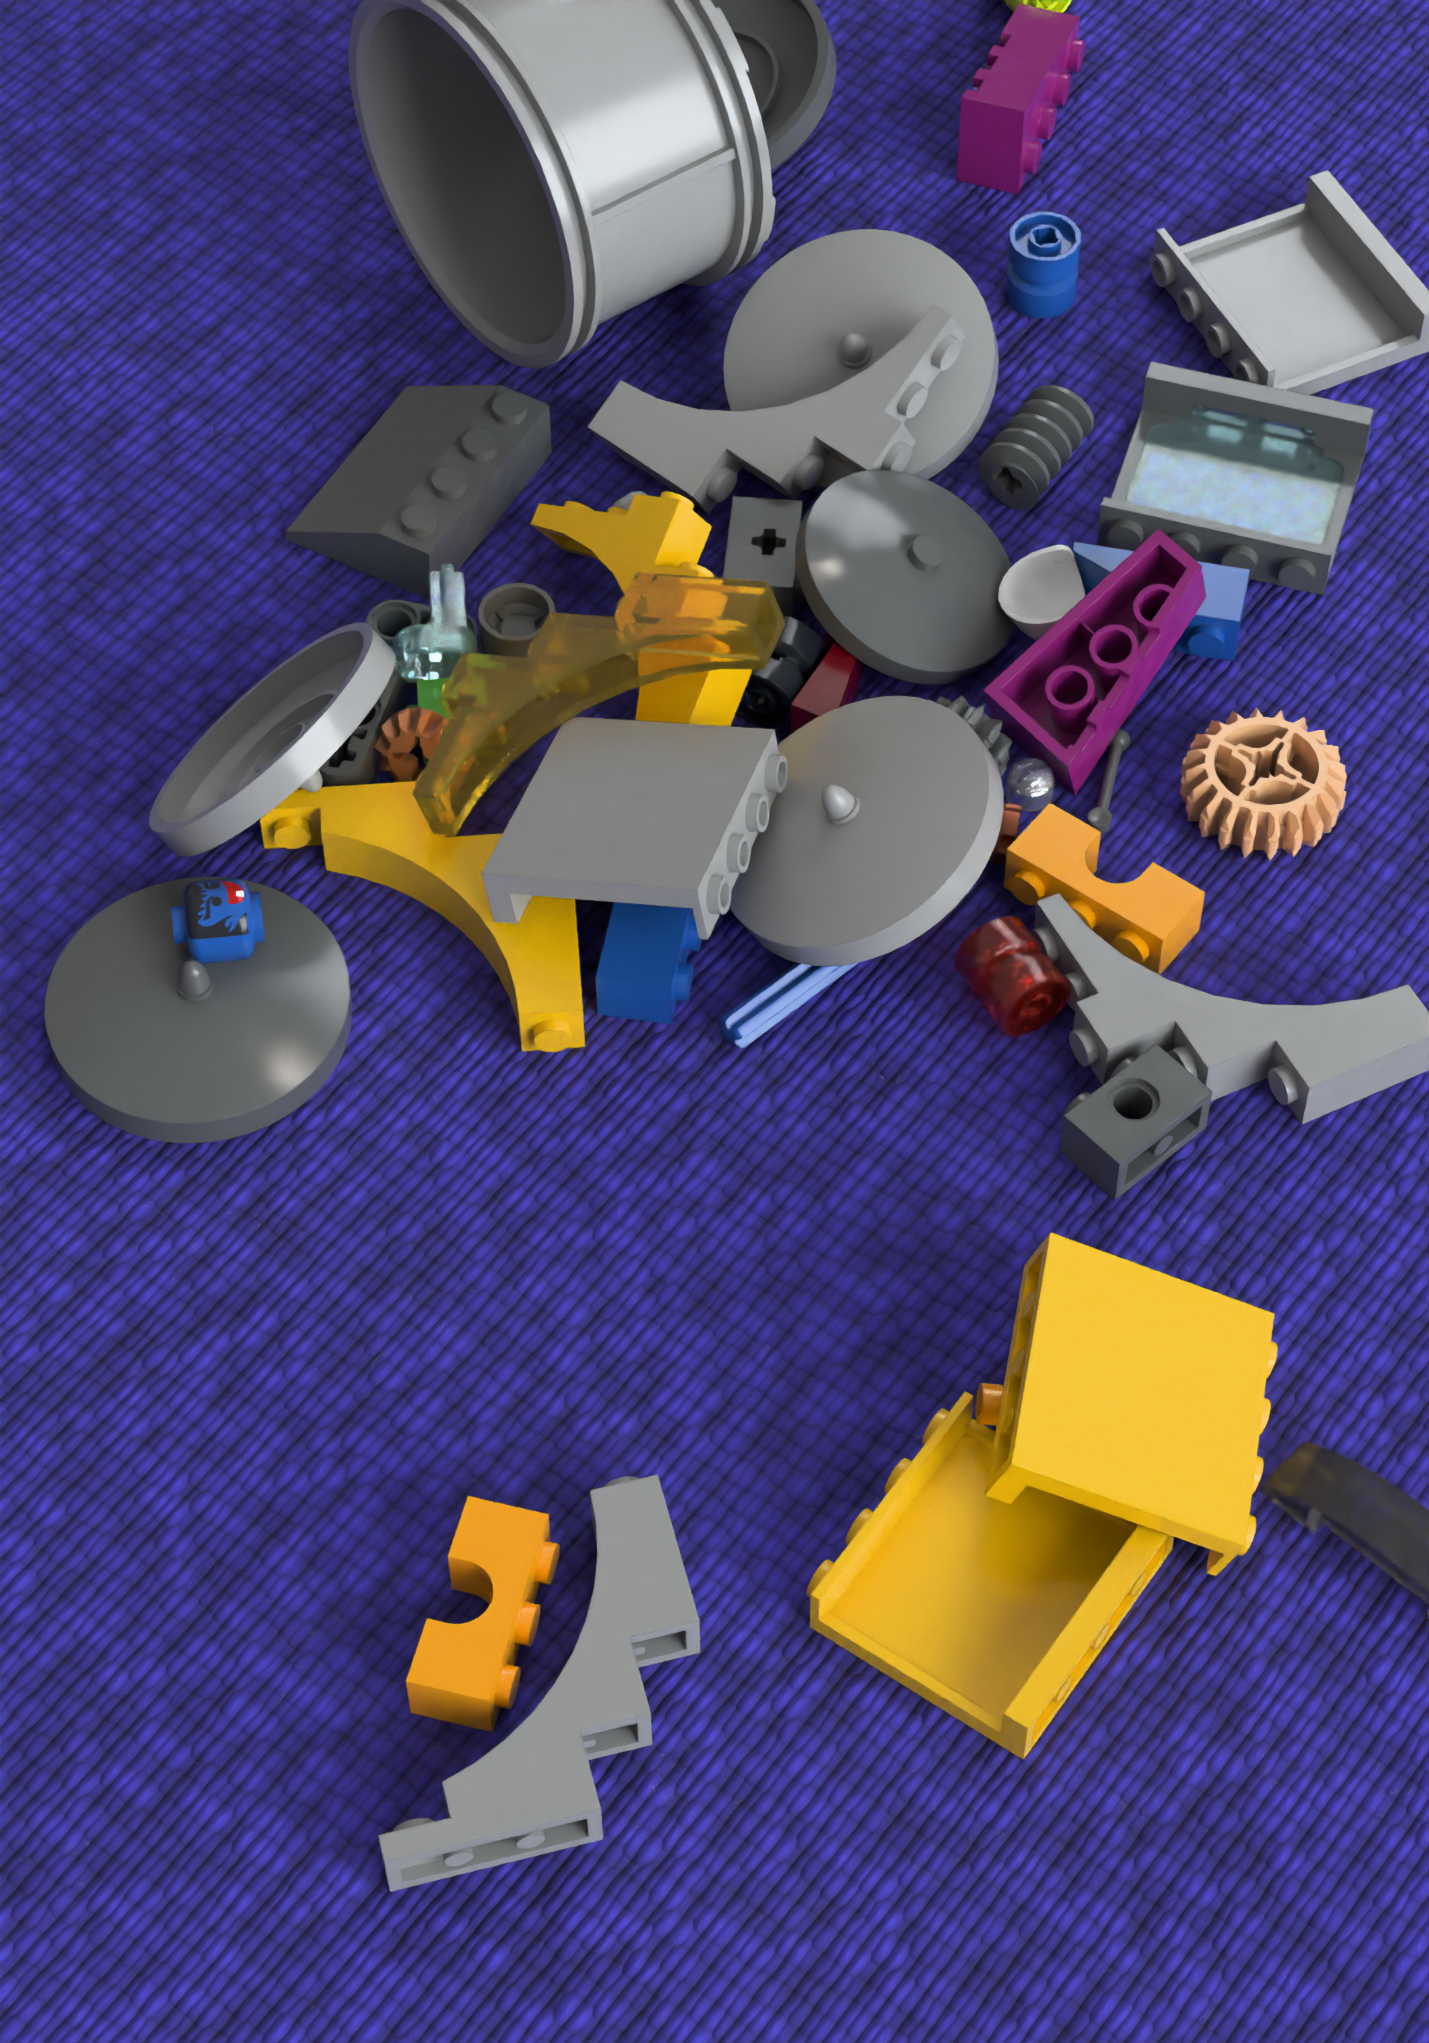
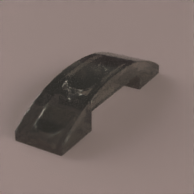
M1306 1441L1261 1485L1260 1492L1313 1533L1322 1525H1325L1429 1604V1510L1405 1492L1360 1464L1324 1447ZM1429 1610L1426 1616L1427 1620H1429Z

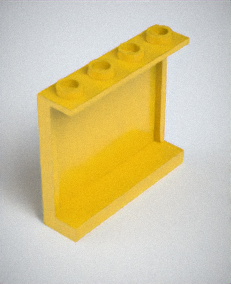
M1050 1232L1024 1265L985 1496L1011 1504L1027 1485L1208 1548L1209 1555L1206 1573L1217 1576L1237 1555L1243 1556L1248 1551L1256 1531V1518L1250 1515L1252 1494L1260 1482L1264 1466L1263 1458L1257 1456L1259 1436L1267 1424L1271 1409L1270 1400L1264 1398L1266 1379L1274 1367L1278 1352L1277 1343L1271 1341L1274 1313Z
M965 1391L950 1412L942 1408L932 1418L922 1439L924 1446L912 1461L903 1458L896 1465L885 1485L884 1493L886 1496L874 1512L866 1508L857 1516L846 1537V1544L848 1546L834 1563L827 1559L814 1573L806 1591V1595L810 1597V1628L1024 1760L1172 1551L1174 1537L1028 1485L1011 1504L985 1496L995 1431L985 1425L977 1424L976 1420L972 1418L974 1396Z

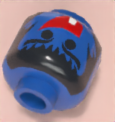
M241 878L189 883L183 892V905L171 906L175 944L188 943L190 957L201 964L248 959L255 950V943L265 942L260 892H250L248 885Z

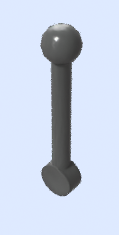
M1123 729L1118 730L1108 745L1110 752L1097 806L1089 811L1087 817V824L1100 831L1101 834L1107 832L1111 827L1112 814L1108 810L1122 751L1126 750L1130 744V736Z

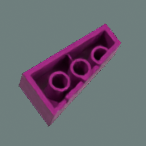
M1023 4L1017 6L1001 32L999 46L993 45L988 53L986 69L979 68L974 76L973 87H976L975 90L966 89L961 97L957 181L1019 194L1027 173L1036 174L1042 153L1041 140H1050L1057 116V108L1055 107L1056 105H1065L1071 85L1070 72H1079L1084 58L1086 42L1085 40L1078 39L1079 16Z
M1157 529L983 690L991 718L1003 721L1001 729L1074 796L1206 599L1202 566L1164 532Z

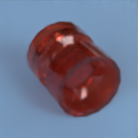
M1000 917L982 925L970 934L961 944L955 955L954 967L974 994L985 999L982 1003L1007 1036L1027 1035L1040 1029L1064 1008L1070 997L1071 986L1047 955L1042 954V948L1017 917Z

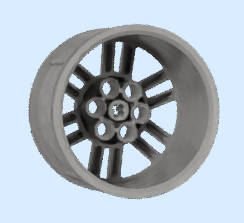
M364 0L359 5L350 30L349 74L360 133L376 181L404 241L435 291L459 321L480 342L503 359L526 368L540 369L550 366L563 357L569 356L586 346L593 337L597 325L681 283L692 286L707 285L742 269L753 261L760 252L764 242L769 239L774 220L776 200L772 195L771 163L763 122L747 75L749 67L722 10L719 7L715 8L711 0Z

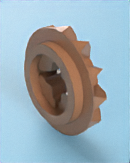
M407 708L392 715L381 726V735L374 746L381 753L382 757L379 770L388 771L395 779V782L443 779L445 797L457 790L464 782L469 770L467 745L458 729L444 716L429 709ZM419 740L423 756L432 760L422 771L421 767L418 766V758L409 754L419 743Z

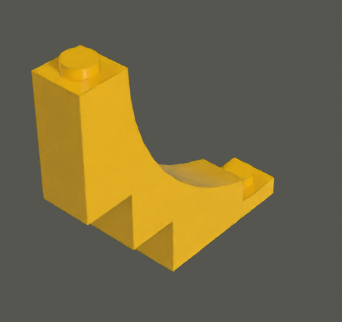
M443 779L321 787V790L316 793L296 789L284 801L260 819L264 849H297L304 846L323 845L326 871L356 876L388 886L415 898L440 913L459 928L479 948L498 974L515 1013L522 1051L541 1050L544 1052H559L566 1048L585 1047L575 899L532 896L518 924L494 922L481 873L502 834L448 837Z

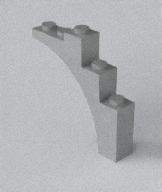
M933 304L908 335L868 369L820 394L783 406L748 411L695 409L657 399L620 380L590 422L588 428L606 447L674 492L689 499L694 505L708 514L717 502L724 501L731 494L737 482V474L741 468L752 473L791 500H797L803 490L810 489L819 480L824 469V461L828 455L856 473L867 470L903 472L910 462L913 452L912 447L916 443L903 423L907 418L914 417L922 409L928 396V388L939 372L947 370L956 361L962 348L961 341L965 335L951 314Z
M1059 893L1036 903L1034 930L1030 932V942L1038 960L1043 965L1050 964L1059 977L1063 995L1068 1005L1075 1011L1073 1031L1069 1034L1072 1051L1083 1067H1091L1102 1085L1108 1082L1113 1071L1125 1059L1129 1057L1137 1059L1157 1044L1212 1091L1211 1101L1268 1078L1270 1089L1277 1101L1282 1105L1288 1104L1300 1123L1304 1124L1429 1070V1012L1409 984L1364 999L1321 1005L1259 1004L1215 996L1168 980L1122 955L1092 931Z

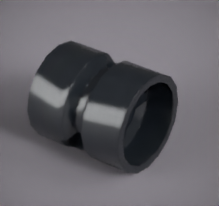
M781 615L765 617L756 626L744 647V653L739 657L742 662L752 669V673L735 714L748 723L766 729L784 728L791 722L792 702L827 654L824 642L813 629L799 620Z

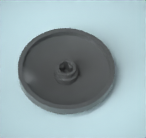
M893 470L861 471L845 476L831 484L815 501L801 522L795 545V562L804 596L811 610L831 637L855 658L871 668L896 679L912 683H952L968 678L983 669L1010 638L1015 623L1001 608L998 599L1001 581L1012 567L1000 541L986 522L969 505L945 488L905 472Z

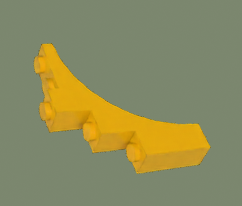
M664 491L660 497L635 494L628 511L618 507H609L607 512L594 511L574 501H566L564 506L539 503L530 524L562 550L590 557L603 563L615 576L630 605L639 640L641 682L635 720L731 726L752 669L733 654L735 648L732 644L717 637L732 597L713 582L714 574L711 571L697 565L712 526L693 511V502L679 494Z

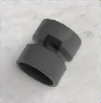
M521 582L504 584L492 589L482 598L478 608L483 674H489L490 686L501 693L514 696L537 693L555 680L559 670L554 601L546 591L535 585Z

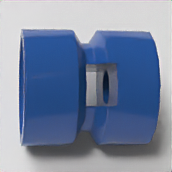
M1037 211L1022 216L1014 222L1010 229L1008 259L1010 262L1007 265L1006 299L1012 308L1023 315L1033 318L1058 316L1070 309L1076 299L1081 231L1076 223L1065 215L1055 212Z

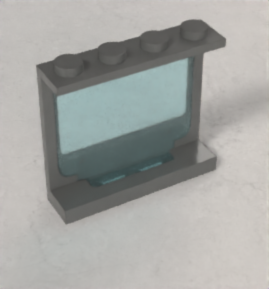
M1151 361L1145 376L1142 410L1112 497H1104L1101 503L1097 545L1135 551L1157 529H1160L1196 561L1250 569L1249 579L1324 595L1367 451L1374 409Z

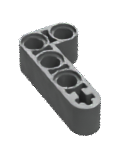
M388 600L373 607L365 623L369 624L394 651L396 657L395 666L388 684L367 716L339 749L319 768L323 780L322 787L375 784L380 772L379 767L382 757L381 753L374 746L381 735V726L392 715L406 708L417 680L480 675V649L478 628L475 620L468 614L404 600Z

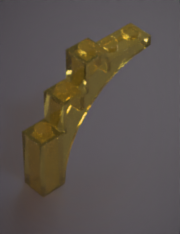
M636 572L625 596L617 604L614 617L549 612L538 636L530 644L527 657L462 652L451 676L444 682L439 697L450 721L442 729L439 742L424 771L419 774L412 793L433 834L456 836L477 800L510 763L542 736L585 709L627 690L673 676L719 669H765L786 624L769 581Z

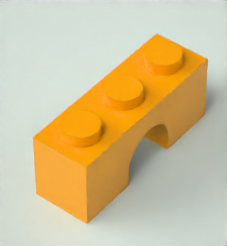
M1049 803L1007 848L1004 888L1011 891L1018 900L1031 906H1036L1037 901L1059 893L1092 931L1122 955L1160 975L1199 931L1205 892L1154 862L1138 878L1127 883H1109L1097 878L1093 874L1097 870L1101 832Z
M471 1496L467 1497L448 1553L451 1586L453 1590L477 1595L486 1600L490 1605L481 1616L467 1623L451 1624L426 1619L406 1679L411 1713L493 1732L500 1708H512L521 1675L520 1667L514 1666L520 1645L530 1647L534 1641L540 1618V1605L534 1604L540 1583L547 1585L552 1583L559 1559L560 1545L551 1542L549 1514Z

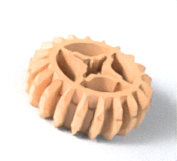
M1256 707L1250 718L1247 719L1232 711L1226 720V724L1212 720L1205 734H1196L1195 740L1191 743L1190 751H1187V756L1182 762L1181 776L1183 777L1181 778L1180 794L1182 795V802L1186 803L1188 821L1199 822L1202 837L1219 835L1218 842L1221 851L1233 844L1241 846L1244 858L1253 850H1263L1270 861L1277 853V849L1282 848L1288 854L1295 857L1301 848V844L1315 848L1318 840L1322 837V833H1331L1332 827L1336 824L1337 816H1339L1340 810L1344 807L1346 797L1344 789L1347 775L1345 765L1340 763L1338 746L1326 745L1327 740L1325 739L1324 730L1307 732L1308 727L1305 717L1294 723L1285 721L1282 710L1273 718L1263 717Z

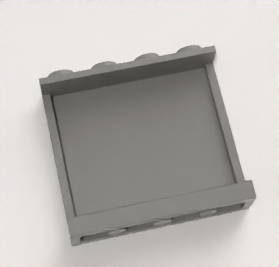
M1328 170L1309 176L1304 203L1191 243L1178 246L1164 227L1156 230L1154 255L1150 258V269L1155 282L1160 287L1166 288L1177 302L1183 318L1195 325L1205 338L1211 354L1216 358L1220 357L1236 380L1311 395L1429 352V290Z
M566 716L481 873L494 922L518 924L532 896L692 908L699 939L708 940L720 914H726L729 909L731 890L739 873L746 872L749 866L751 848L758 833L764 832L767 828L770 807L776 794L782 793L787 784L788 763L784 755H779L775 730Z

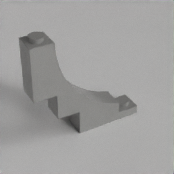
M658 1474L640 1479L633 1476L620 1477L608 1482L602 1488L590 1490L592 1526L597 1547L595 1583L586 1621L573 1653L555 1684L535 1710L504 1741L472 1765L442 1782L447 1819L438 1821L429 1818L411 1819L396 1826L393 1832L378 1835L390 1892L603 1840L601 1807L588 1760L652 1745L651 1711L639 1667L700 1653V1620Z

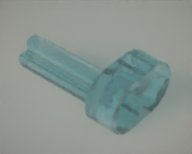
M441 564L440 572L430 571L428 575L431 624L408 626L399 631L393 640V651L396 657L395 672L400 678L408 682L417 683V680L474 676L479 667L477 639L475 634L467 629L463 572H453V564Z

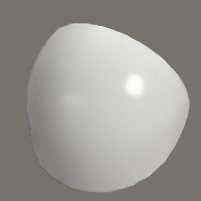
M1054 545L1043 548L1020 559L1003 577L998 593L1001 608L1023 633L1035 641L1043 636L1086 596L1074 554L1071 548L1066 545Z

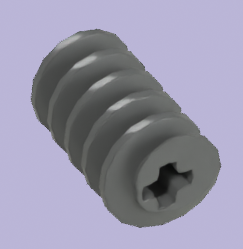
M1042 385L1033 389L979 459L978 470L980 477L989 493L1000 503L1012 509L1024 510L1033 507L1039 499V495L1043 494L1050 485V480L1057 476L1061 471V466L1067 463L1072 456V452L1077 450L1083 442V438L1087 437L1093 429L1094 416L1090 407L1081 397L1063 387Z

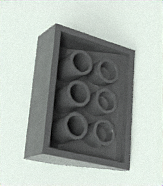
M502 385L407 386L285 531L286 539L434 602L551 455L549 404Z

